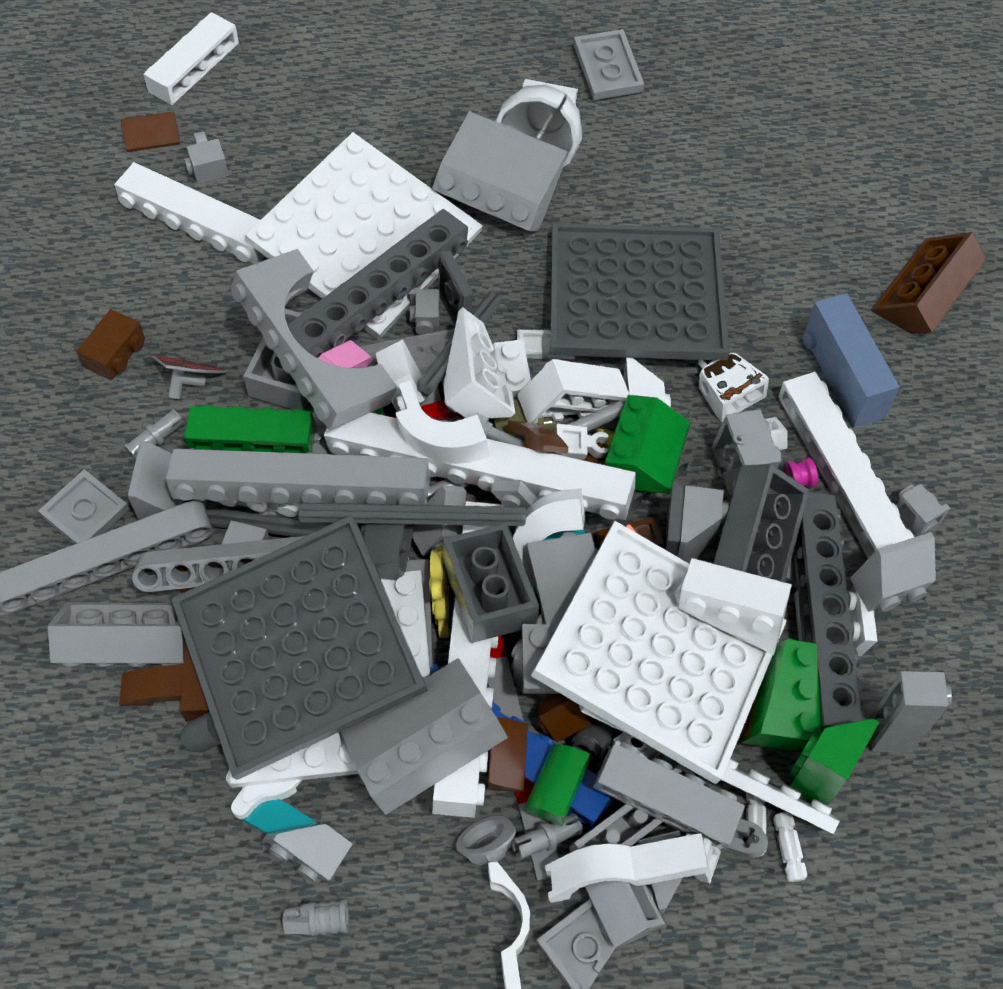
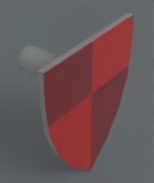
M153 355V359L165 368L173 369L168 397L180 399L183 384L204 387L205 375L185 373V371L201 373H226L227 371L197 362Z

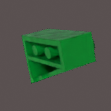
M786 639L777 644L775 653L772 655L758 689L755 702L749 711L750 720L746 732L742 734L740 743L801 752L812 735L816 738L820 737L821 720L817 644Z

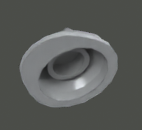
M504 816L483 818L465 829L458 837L456 843L457 851L479 866L488 865L490 862H497L505 857V853L511 846V840L515 836L516 829L513 823Z

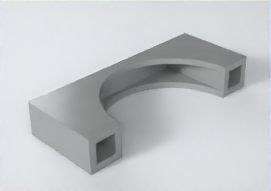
M298 249L236 270L231 286L233 298L241 303L247 312L250 322L257 326L264 336L266 345L274 350L280 359L283 369L290 373L297 383L301 395L309 400L317 418L323 421L329 430L391 403L398 387L381 364L367 368L335 366L311 355L291 334L285 319V306L293 297L308 289L314 272Z

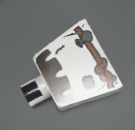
M730 353L728 360H699L698 365L702 368L700 371L699 389L721 422H723L727 414L739 413L762 400L767 395L769 378L736 353Z

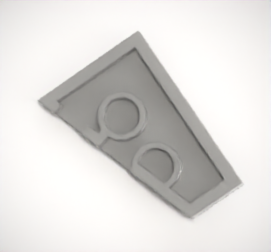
M591 899L536 940L537 945L569 989H590L615 950Z

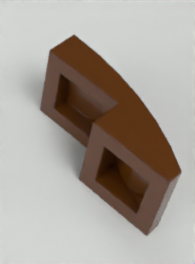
M508 420L507 433L525 435L524 447L543 452L568 454L569 447L551 429L537 423Z
M183 665L149 667L123 673L119 705L152 706L154 701H181Z

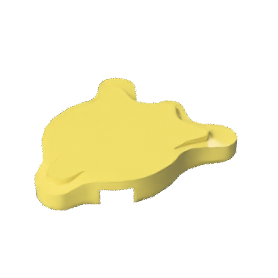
M437 546L435 550L431 551L429 591L432 599V613L435 618V625H438L439 638H448L450 635L449 585L447 572L442 560L443 546Z

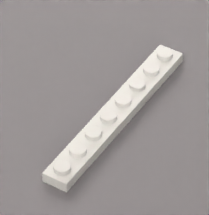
M579 705L581 712L630 735L624 730L618 728L617 726L613 725L607 720L601 718L595 713ZM730 758L721 780L834 834L840 821L830 814L832 811L831 807L816 799H813L811 804L799 799L801 793L785 784H782L780 789L768 784L770 780L768 776L754 769H751L748 774L738 769L739 763Z

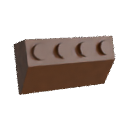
M973 232L926 238L872 307L871 311L910 334L933 332L986 260Z

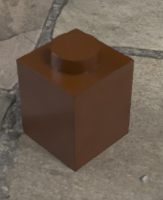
M552 694L540 701L539 716H537L538 723L544 733H550L557 743L592 724V717L581 712L578 703L562 694Z

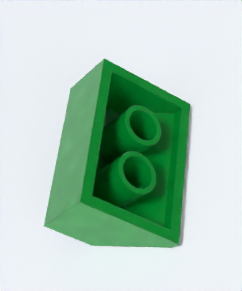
M627 395L605 465L635 472V490L670 494L689 432L690 422L658 397Z
M868 719L827 727L819 738L812 735L788 775L794 779L790 787L800 792V796L810 802L816 799L829 806L849 778L879 722L875 719Z

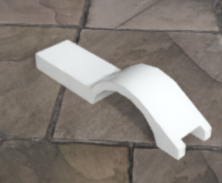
M701 833L631 847L620 844L591 845L575 850L545 865L546 873L548 876L551 875L552 891L548 892L551 903L568 900L572 893L579 888L603 881H622L635 886L710 873L704 839Z
M490 862L488 863V874L491 890L501 892L510 898L521 915L522 927L519 936L510 947L501 952L505 989H521L517 955L522 951L529 935L530 910L525 896L499 863Z

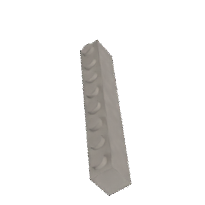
M173 449L166 482L172 499L243 501L246 503L273 502L277 504L427 505L430 472L428 458Z

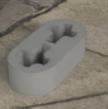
M740 819L730 846L723 850L747 858H756L766 851L768 839L759 825ZM752 833H754L759 841L757 844L751 843L749 848H747L742 839L738 838L739 835L751 837Z

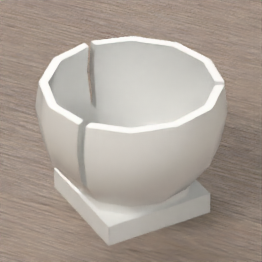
M525 79L523 88L510 96L502 104L495 120L500 124L569 151L563 167L574 158L582 140L580 111L576 107L578 89Z

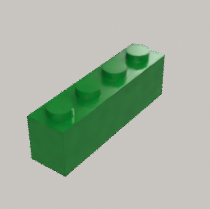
M203 405L201 407L190 406L184 439L188 449L306 454L307 452H313L316 426L312 412L302 409L288 411L275 410L273 408L246 409L240 406L231 408H219L211 405Z

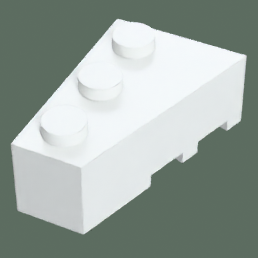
M552 359L547 362L544 368L517 394L527 422L537 423L538 418L552 417L554 422L563 421V415L578 414L580 419L618 401H621L624 405L627 395H630L619 369Z
M692 558L681 588L679 610L774 655L792 584Z

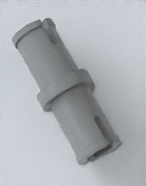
M172 409L155 424L151 425L149 423L145 426L146 430L131 442L125 444L124 447L136 460L140 441H147L155 446L157 444L161 446L165 443L164 439L185 425V422Z
M574 813L566 817L563 826L543 822L537 826L536 830L519 837H514L511 840L513 852L519 850V853L515 855L516 858L522 860L544 849L551 851L557 847L558 843L581 835L583 833L581 822L574 823L578 816Z

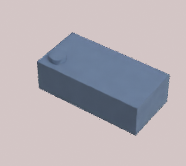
M845 293L815 302L806 330L803 333V341L806 348L811 349L852 427L855 428L885 419L900 386L850 297Z

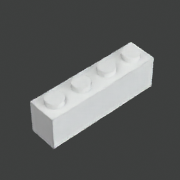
M211 12L143 74L148 92L173 105L239 43L235 24Z

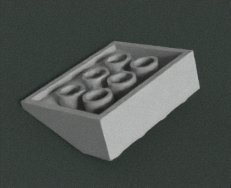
M469 111L440 164L432 190L528 231H539L569 151Z
M459 658L424 679L428 691L341 731L362 781L371 798L385 815L508 738Z

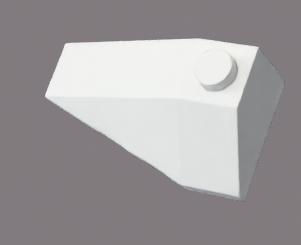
M463 307L458 311L443 384L445 404L452 412H458L465 418L477 415V413L487 418L512 417L515 414L513 394L508 385L505 384L503 386L500 375L503 373V369L490 354L494 347L486 327L482 321Z

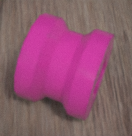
M803 458L798 463L793 461L784 463L783 473L808 488L817 486L818 473L812 458Z

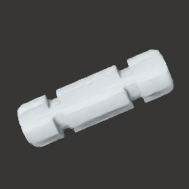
M746 792V803L749 804L748 808H746V820L759 825L766 834V807L763 806L766 801ZM754 833L746 840L747 848H749L751 843L757 844L759 841Z
M789 812L778 813L774 816L773 821L776 831H779L777 838L783 863H787L785 868L787 880L789 882L805 880L807 871L805 863H801L803 854L797 831L793 830V826H795L793 814Z

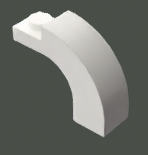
M411 380L399 384L401 396L397 397L396 400L400 411L396 412V417L402 436L416 452L431 460L450 464L468 463L490 456L488 441L478 415L454 422L434 420L421 409Z
M582 488L560 490L540 498L526 510L525 525L516 526L513 540L534 594H537L527 554V543L543 541L549 535L560 531L583 530L585 512Z

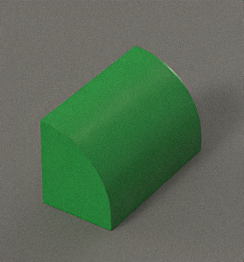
M552 745L524 807V811L563 826L588 767L590 753L567 745Z

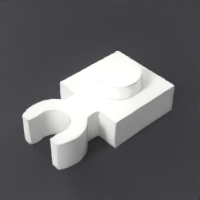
M557 424L554 428V432L569 447L568 454L555 452L554 454L584 460L587 452L595 458L606 457L608 448H600L597 443H605L608 439V434L597 432L591 436L587 435V427Z

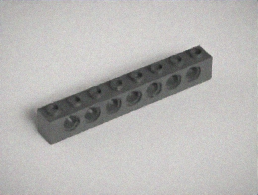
M443 208L290 322L288 328L291 334L307 352L316 358H319L322 353L343 344L353 333L361 331L375 316L382 315L388 306L396 300L404 298L410 289L417 284H422L432 272L439 269L441 253L451 251L453 256L462 253L468 244V226Z
M809 492L793 550V559L799 598L802 641L817 644L822 734L823 730L827 727L866 720L865 712L861 710L860 695L862 684L857 677L858 652L854 649L853 645L854 622L850 619L849 612L850 594L847 590L845 579L847 576V565L843 562L842 555L844 538L840 535L839 530L840 509L837 508L835 495Z

